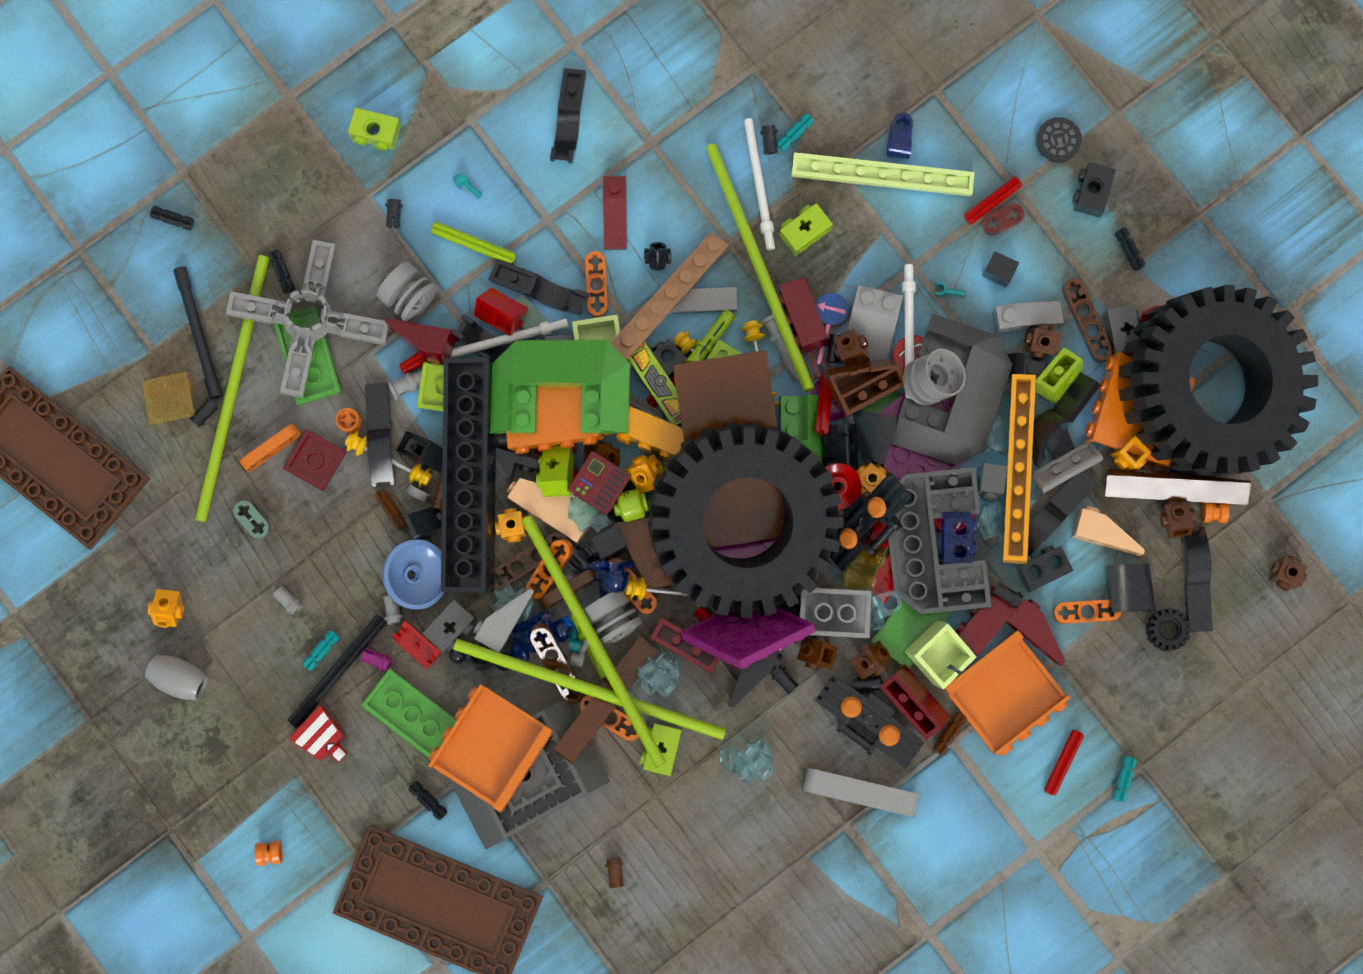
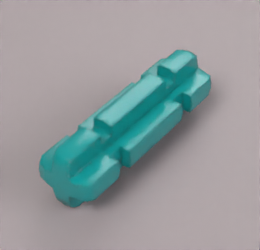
M803 114L799 118V122L796 121L784 133L785 135L777 140L778 148L786 151L790 147V143H794L805 132V128L808 129L813 124L814 120L809 114Z
M329 630L324 636L325 639H322L310 652V657L307 656L302 664L306 669L314 670L318 665L317 662L321 661L331 650V645H335L340 639V636L333 630Z
M1130 756L1124 757L1122 762L1124 766L1120 769L1116 782L1117 790L1114 789L1112 796L1114 800L1119 802L1126 801L1128 794L1126 791L1130 788L1134 774L1132 770L1136 767L1137 759Z

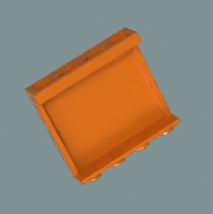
M1118 352L1107 359L1105 364L1107 372L1098 388V391H1100L1099 398L1092 407L1094 415L1092 421L1086 427L1085 435H1087L1085 442L1094 441L1114 449H1121L1134 435L1143 429L1141 423L1127 424L1124 414L1135 409L1133 400L1120 401L1119 390L1131 386L1129 378L1119 377V367L1132 362V357ZM1190 377L1191 391H1193L1196 379ZM1154 443L1144 444L1150 451L1155 447ZM1134 444L1127 451L1128 454L1137 457L1142 454ZM1151 455L1146 458V460L1154 462V466L1160 468L1169 467L1171 460L1158 461Z
M538 387L537 434H506L508 449L515 451V454L529 453V449L538 448V451L551 450L552 446L560 445L561 448L574 447V443L583 442V445L597 444V440L604 438L601 434H582L580 432L582 387Z
M1015 631L959 674L944 689V692L967 718L969 724L993 755L1001 754L1004 756L1013 749L1012 743L1018 739L1020 742L1025 740L1032 734L1030 729L1035 725L1041 727L1050 720L1048 715L1053 711L1057 713L1068 706L1066 701L1071 698L1070 695H1066L1023 641L1024 637L1019 631Z
M480 684L478 688L474 686L467 698L470 701L465 708L461 707L454 717L457 721L453 728L448 727L442 735L441 739L444 742L440 748L435 747L428 758L431 762L428 766L441 772L486 801L497 811L503 812L554 730Z

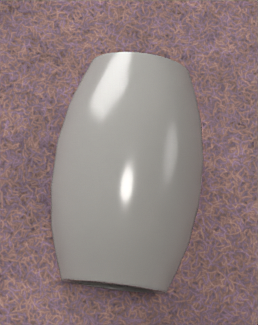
M155 655L149 662L145 672V678L154 687L170 696L183 700H199L208 684V677L198 667L174 656Z

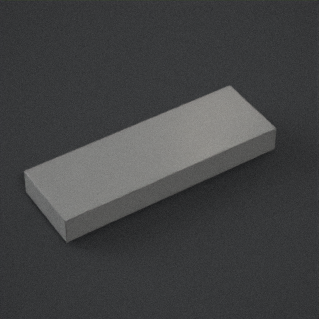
M736 287L691 289L670 314L723 312L724 310L737 311Z
M1086 442L1032 472L1031 478L1040 490L1045 493L1103 460V456L1092 442Z

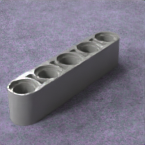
M807 768L802 791L911 817H915L920 795Z

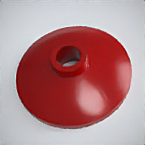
M842 463L826 466L825 468L834 479L832 481L833 488L835 482L843 484L841 490H836L839 492L842 503L838 505V510L850 507L861 494L862 484L858 473L849 465Z

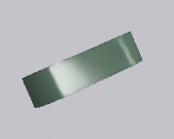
M240 501L234 506V516L252 537L260 540L269 536L271 532L269 522L252 503ZM241 507H250L248 513L252 516L250 519L245 515L240 516L242 513ZM254 521L260 525H265L262 528L264 531L262 534L259 532L255 533Z

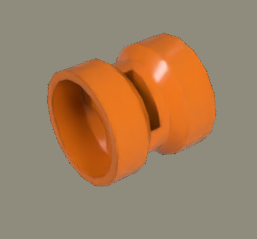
M344 408L336 415V424L345 433L354 434L361 429L362 419L353 409Z
M1202 502L1200 511L1201 521L1203 523H1210L1212 521L1227 523L1229 519V504Z
M280 840L272 841L270 844H265L264 842L255 843L254 854L257 866H265L267 863H273L274 865L282 864L283 849Z

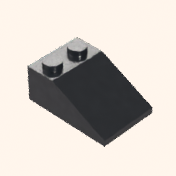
M779 650L741 670L729 707L733 708L773 668H778L782 658V654L778 653Z

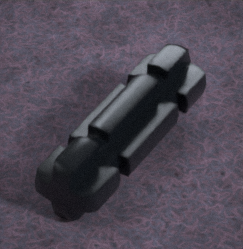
M152 206L150 211V217L153 219H161L162 222L177 227L181 226L189 231L194 226L195 221L191 217H183L182 214L167 209L163 210L158 206Z
M1121 228L1116 231L1115 236L1118 242L1121 241L1120 246L1127 259L1131 260V267L1134 271H1137L1145 266V262L1142 257H1139L1140 252L1133 239L1129 238L1130 233L1127 228Z
M279 250L271 251L268 256L273 263L272 266L278 281L281 283L282 291L285 294L294 291L295 287L290 280L291 277Z
M418 781L413 782L409 786V792L413 796L416 795V799L429 812L432 811V815L437 820H441L448 813L427 790L423 789V786Z

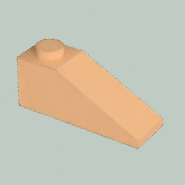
M1087 506L1086 509L1083 508L1078 512L1072 538L1135 556L1144 554L1145 549L1108 516L1101 514L1100 509Z

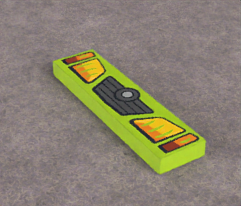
M644 341L628 360L670 423L678 426L681 424L676 388Z

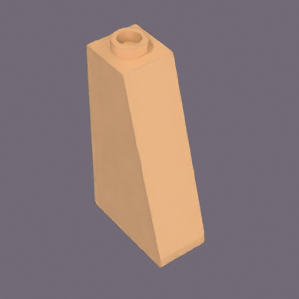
M519 478L517 482L513 481L507 490V493H509L507 498L511 502L562 533L576 544L580 543L600 512L573 494L571 496L543 497L541 488H538L535 482Z

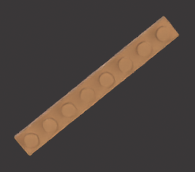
M712 231L611 342L626 360L635 353L728 249L729 245Z

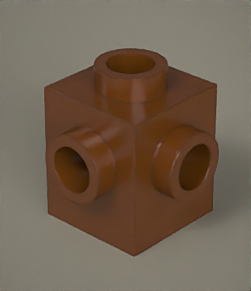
M1038 324L1037 328H1030L1029 332H1026L1024 337L1025 350L1032 351L1031 356L1045 358L1046 354L1057 356L1062 333L1051 331V326Z
M855 329L844 331L840 336L834 338L837 346L834 348L835 354L846 366L870 361L866 349L869 347V344L864 334L860 335Z
M598 442L593 445H585L582 466L592 451L617 467L619 466L620 449L612 447L611 443Z
M1171 501L1164 505L1163 513H1160V522L1162 527H1166L1168 539L1192 535L1193 522L1196 519L1194 509L1189 508L1188 501Z
M1293 556L1280 558L1271 567L1270 573L1272 574L1269 581L1276 583V587L1285 591L1296 589L1302 586L1306 580L1307 574L1305 570L1307 566L1301 564V560ZM1289 570L1293 571L1291 576L1289 575Z
M814 635L813 639L805 637L802 640L797 660L805 662V667L818 671L819 667L832 670L839 647L828 644L827 639L816 635Z
M879 640L873 645L870 642L864 644L858 649L860 654L849 661L863 680L872 673L878 676L887 670L886 664L893 659L889 655L887 648Z

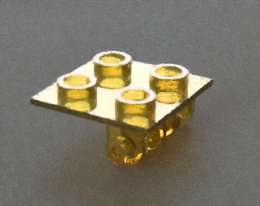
M187 372L141 381L150 426L195 416L190 391L193 389L191 380H188Z
M879 548V552L876 555H871L864 549L852 562L859 566V568L850 564L847 567L849 569L845 570L841 578L843 581L842 585L850 588L849 590L867 591L871 589L877 581L876 574L878 569L886 561L887 556L885 554L888 548Z

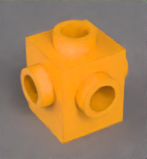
M1133 436L1121 449H1116L1111 456L1115 459L1114 462L1120 469L1126 471L1138 470L1146 463V458L1151 454V451L1136 436ZM1133 444L1142 452L1138 457L1127 453Z
M654 454L646 457L645 455H640L632 460L633 464L627 470L628 474L631 475L630 481L634 483L640 493L654 490V480L657 474L661 475L663 472L662 464Z
M870 463L867 467L863 464L859 468L857 473L862 484L861 494L864 492L871 493L886 477L887 471L882 466ZM868 476H874L876 478V482H870L868 480Z
M516 508L503 510V514L498 515L499 521H495L497 535H501V538L507 540L508 543L521 541L522 537H527L526 528L522 523V520L527 516L523 517V513L517 511ZM515 521V526L508 528L507 522Z
M156 589L153 602L150 601L148 606V615H151L154 625L162 628L169 626L177 627L178 620L182 619L184 614V605L180 591Z

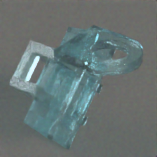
M997 412L985 448L986 452L1001 456L1008 455L1010 417L1002 420Z
M571 496L568 519L575 522L580 532L592 526L596 533H598L611 523L606 515L600 511L598 512L597 509L581 499H577L576 496Z
M1000 500L991 506L986 503L983 505L976 526L984 541L995 536L998 543L1002 545L1004 544L1005 510Z
M507 583L506 587L501 590H494L499 601L492 604L490 608L494 612L498 611L526 592V587L514 592L510 583ZM530 598L516 625L523 621L529 622L535 599Z
M869 587L864 591H872L870 631L872 632L883 629L882 626H886L884 617L898 612L901 608L902 600L899 594L893 591H887L875 596L872 587ZM890 595L897 599V606L891 610L887 609L883 603L885 597Z
M663 653L655 663L646 657V663L641 669L639 667L636 668L637 675L641 677L636 682L637 685L650 696L655 691H658L667 698L679 684L678 657H674L673 663L667 659L666 653Z
M748 740L746 744L749 748L745 753L730 746L722 748L720 752L722 767L732 773L740 774L742 776L740 778L741 782L750 783L755 777L759 781L765 782L776 770L769 762L775 755L761 740L757 744ZM726 752H728L730 756L729 764H727L725 760ZM757 755L758 758H757V759L755 760V762L753 763L752 760H753L754 757ZM766 768L767 771L762 775L761 772Z

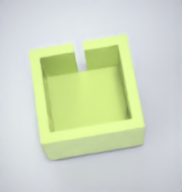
M618 315L572 322L575 340H608L611 343L620 333Z
M938 619L904 651L928 680L943 690L958 676L956 671L947 668L949 665L952 668L963 671L976 658L975 654L950 625Z

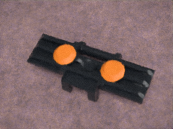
M889 472L871 493L864 492L860 494L841 515L843 517V528H839L836 537L841 541L838 553L831 551L829 556L841 572L864 549L871 555H876L879 552V547L891 534L902 527L896 514L912 496L892 472ZM878 521H881L882 524L888 523L881 533L872 540L870 536L873 534L871 528Z
M835 674L814 700L842 721L836 731L839 733L843 732L867 750L866 753L869 756L878 748L906 769L925 743L894 719L897 710L889 707L871 691L867 697L861 695ZM851 719L858 721L877 737L873 743L847 724Z

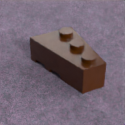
M890 358L821 370L838 410L846 416L904 386L901 367Z
M650 518L615 523L641 577L645 579L647 587L660 589L671 587L670 577L665 573L653 548L652 538L648 529Z

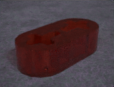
M1013 203L988 214L982 224L984 232L988 235H997L1017 226L1024 218V209L1019 204ZM1010 210H1012L1014 213H1019L1016 217L1017 220H1015L1014 217L1006 219L1005 217H1007L1010 214ZM990 219H992L993 222H996L1000 219L1002 221L998 223L996 229H994L993 226H988V224L990 223Z

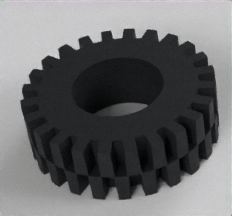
M1223 285L1216 288L1211 286L1166 301L1167 304L1156 307L1147 314L1150 320L1138 323L1133 333L1139 339L1126 343L1123 354L1133 358L1132 362L1119 367V377L1129 378L1131 386L1119 390L1120 401L1133 400L1135 409L1125 413V419L1127 424L1141 423L1143 429L1134 436L1143 444H1155L1150 454L1158 461L1171 460L1169 468L1178 472L1191 470L1190 474L1196 476H1224L1257 471L1261 469V465L1273 464L1281 459L1278 452L1289 451L1298 443L1291 435L1305 432L1310 423L1299 416V414L1315 410L1317 399L1304 396L1303 390L1318 386V375H1303L1302 366L1316 362L1313 351L1298 353L1296 346L1307 340L1308 337L1303 329L1287 331L1286 327L1295 317L1288 310L1272 313L1278 302L1274 298L1266 296L1255 299L1257 290L1248 287L1235 290V285ZM1207 341L1219 344L1229 350L1239 362L1244 374L1245 394L1238 412L1226 423L1216 421L1204 413L1196 403L1190 387L1189 378L1192 361L1197 351Z
M737 422L724 423L725 427L718 429L713 427L706 428L701 431V436L694 440L688 438L681 443L682 449L675 456L672 454L668 456L664 462L666 468L661 475L657 474L653 486L655 491L653 497H649L648 510L650 512L648 529L654 551L665 573L672 579L678 590L683 594L686 593L691 596L697 605L703 608L706 605L713 607L716 613L728 616L729 611L737 612L741 618H752V612L759 610L765 615L777 613L775 606L785 603L788 607L795 605L799 602L796 595L804 589L811 593L818 586L814 579L820 571L827 575L831 569L832 564L828 558L831 551L838 553L841 541L836 537L837 528H843V517L838 512V505L842 504L839 492L833 488L832 481L834 479L830 472L821 464L819 457L800 441L778 428L765 427L756 422L741 425ZM757 478L767 481L777 488L785 508L784 525L776 541L764 552L748 558H731L713 550L707 544L703 533V515L712 495L723 485L736 479Z

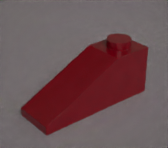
M603 176L604 250H627L626 176Z
M386 318L385 323L390 330L427 359L428 362L440 364V362L444 363V358H451L456 338L450 329Z
M1023 599L1005 623L1013 630L1019 631L1024 639L1055 664L1062 666L1066 661L1044 614L1039 611L1041 607L1031 599L1028 601Z

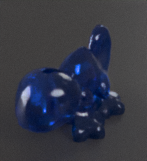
M599 561L587 564L589 570L595 571V579L599 582L600 598L609 593L623 592L628 587L629 580L624 570L631 568L632 562Z
M540 611L531 619L518 622L512 630L516 634L511 637L514 642L510 649V655L528 662L530 659L529 652L537 653L530 640V631L538 623L548 625L558 643L567 641L574 631L572 619L569 616H565L551 623L549 619L551 616L550 612ZM539 631L537 632V637H541L544 646L546 644L545 633L542 634Z

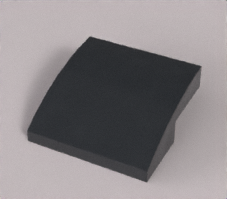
M1150 564L1110 565L1105 567L1110 613L1155 610Z

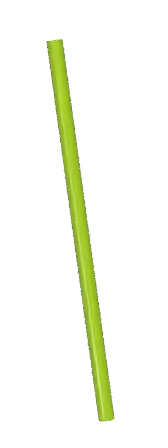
M716 143L706 146L707 153L803 391L809 392L815 387L718 147Z
M258 255L249 295L261 296L269 263V257ZM243 319L195 516L196 521L205 523L207 521L254 326L253 320Z
M532 515L522 520L524 527L656 768L665 764L666 760Z
M457 639L453 649L455 651L622 706L617 695L612 690ZM631 697L640 713L720 740L724 738L725 728Z

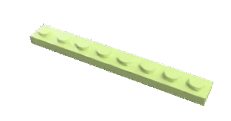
M794 152L791 177L972 196L975 172Z

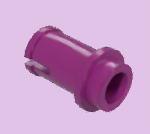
M367 647L361 656L362 662L378 667L381 672L383 670L388 671L392 664V658L389 657V654L383 655Z

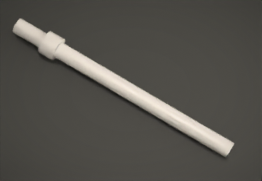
M748 118L744 120L762 222L760 223L761 234H764L766 250L771 251L775 249L773 238L775 230L773 221H770L753 119Z
M912 264L904 265V282H902L905 318V368L908 363L914 360V293L916 292V282H913ZM905 390V399L912 400Z
M567 318L551 323L546 321L539 323L540 326L513 332L511 336L506 334L453 348L451 358L512 343L516 340H523L538 335H551L553 331L568 328Z

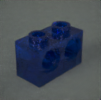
M970 511L941 512V558L944 564L972 563V555H976L977 548L976 541H973V533L977 532L976 519H973ZM959 522L965 523L961 530L953 529L955 524ZM957 545L965 546L961 552L953 551Z

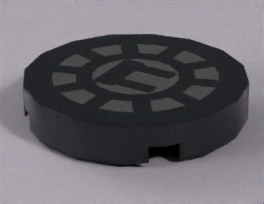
M1055 117L1047 120L1040 127L1036 135V146L1039 153L1053 163H1063L1071 160L1078 153L1082 144V135L1078 126L1066 118Z

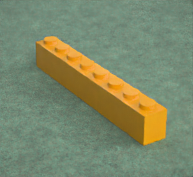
M1012 374L1003 563L1027 564L1036 375Z

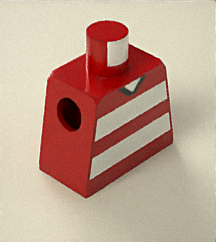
M319 706L289 738L291 742L319 760H324L330 755L339 763L348 754L339 744L346 735L324 706Z

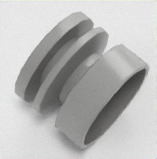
M405 261L396 267L382 282L376 294L377 298L387 307L396 305L394 309L395 314L401 315V319L406 322L413 321L423 313L438 291V287L434 283H429L430 281L427 277L419 279L420 271L409 261Z
M937 349L911 361L903 373V385L908 396L915 403L922 406L933 405L959 393L964 387L966 379L965 368L960 358L954 352L947 349Z
M623 587L605 595L583 609L591 625L600 623L601 626L595 630L597 636L605 632L606 635L600 639L603 646L616 643L625 638L643 623L640 617L629 620L637 611L635 609L624 611L623 608L630 600L627 594H624Z

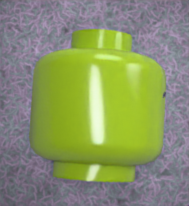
M638 489L622 492L617 498V502L614 503L616 516H621L624 522L642 519L645 517L646 511H649L645 494L640 493Z

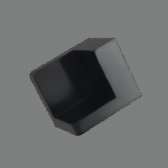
M994 252L982 276L1007 288L1020 262Z

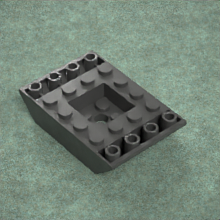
M565 700L532 716L554 730V732L531 766L530 779L521 782L503 812L497 811L492 805L448 778L485 850L610 782L590 742L573 764L553 750L577 719L569 703Z

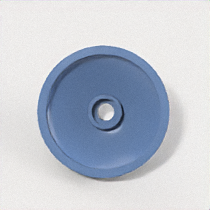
M408 540L398 544L388 554L383 565L382 578L386 592L395 603L408 609H424L435 604L445 593L441 592V550L434 544L424 540ZM408 571H411L413 574L411 579L407 576Z

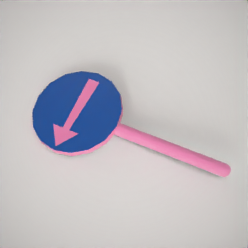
M836 293L824 294L816 303L822 323L826 324L825 331L828 336L830 325L835 326L846 320L849 314L848 303L841 295ZM825 347L819 350L818 365L821 364Z

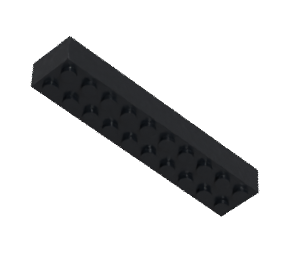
M444 358L441 592H494L496 434L490 433L492 363L495 361L491 358Z

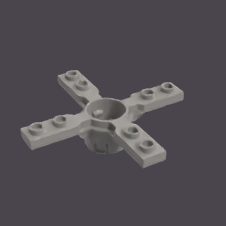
M318 240L312 241L301 294L297 290L293 291L289 295L291 300L288 298L287 302L230 292L226 310L227 316L269 324H283L286 331L292 336L280 393L283 395L304 398L313 357L314 343L316 340L323 338L327 333L339 335L343 338L386 345L389 327L384 320L332 311L324 297L328 287L336 244ZM305 302H313L323 308L320 317L322 324L318 322L312 326V330L310 328L298 327L290 321L293 310Z

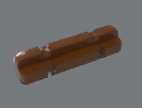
M385 489L379 490L375 494V498L379 503H382L381 507L389 519L393 521L395 528L398 531L403 530L407 527L404 517H401L402 514L393 500L389 499L390 496Z
M959 712L954 714L951 719L952 723L947 725L940 736L941 740L937 741L933 747L935 752L945 755L949 749L948 745L952 744L961 730L960 726H963L967 720L963 714Z

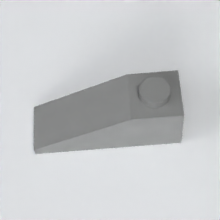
M1060 301L1015 303L996 306L992 311L996 334L1037 328L1038 324L1046 326L1064 324Z
M531 589L527 590L487 617L484 622L479 621L473 631L476 634L474 639L500 653L534 591Z

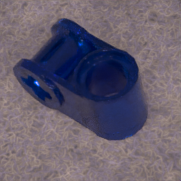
M899 113L894 117L890 126L886 156L910 158L913 119L909 114ZM899 122H903L904 129H900Z

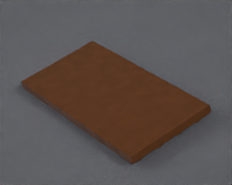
M766 350L673 364L684 441L688 438L696 439L702 435L701 431L706 428L713 427L718 429L725 427L724 423L737 422L740 425L756 422L765 427L777 428ZM757 478L736 479L723 485L712 495L704 511L703 533L707 544L711 548L778 538L785 519L784 503L779 491L771 483Z
M8 366L0 376V478L85 547L92 550L150 478L12 367Z
M369 825L333 914L476 974H512L544 896L386 830Z

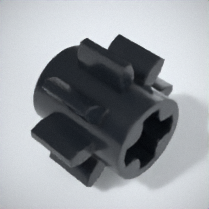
M653 242L650 244L649 249H644V263L649 264V268L663 270L666 264H671V249L667 248L666 244Z
M577 545L573 548V554L566 565L573 573L577 570L582 573L593 565L594 561L591 557L594 554L587 546L582 549Z

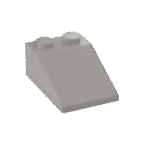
M858 285L847 330L855 329L860 335L864 334L869 344V347L866 348L870 357L868 362L887 359L903 295Z
M815 588V590L809 593L804 589L801 592L800 618L814 624L815 632L810 634L813 636L870 638L872 591Z

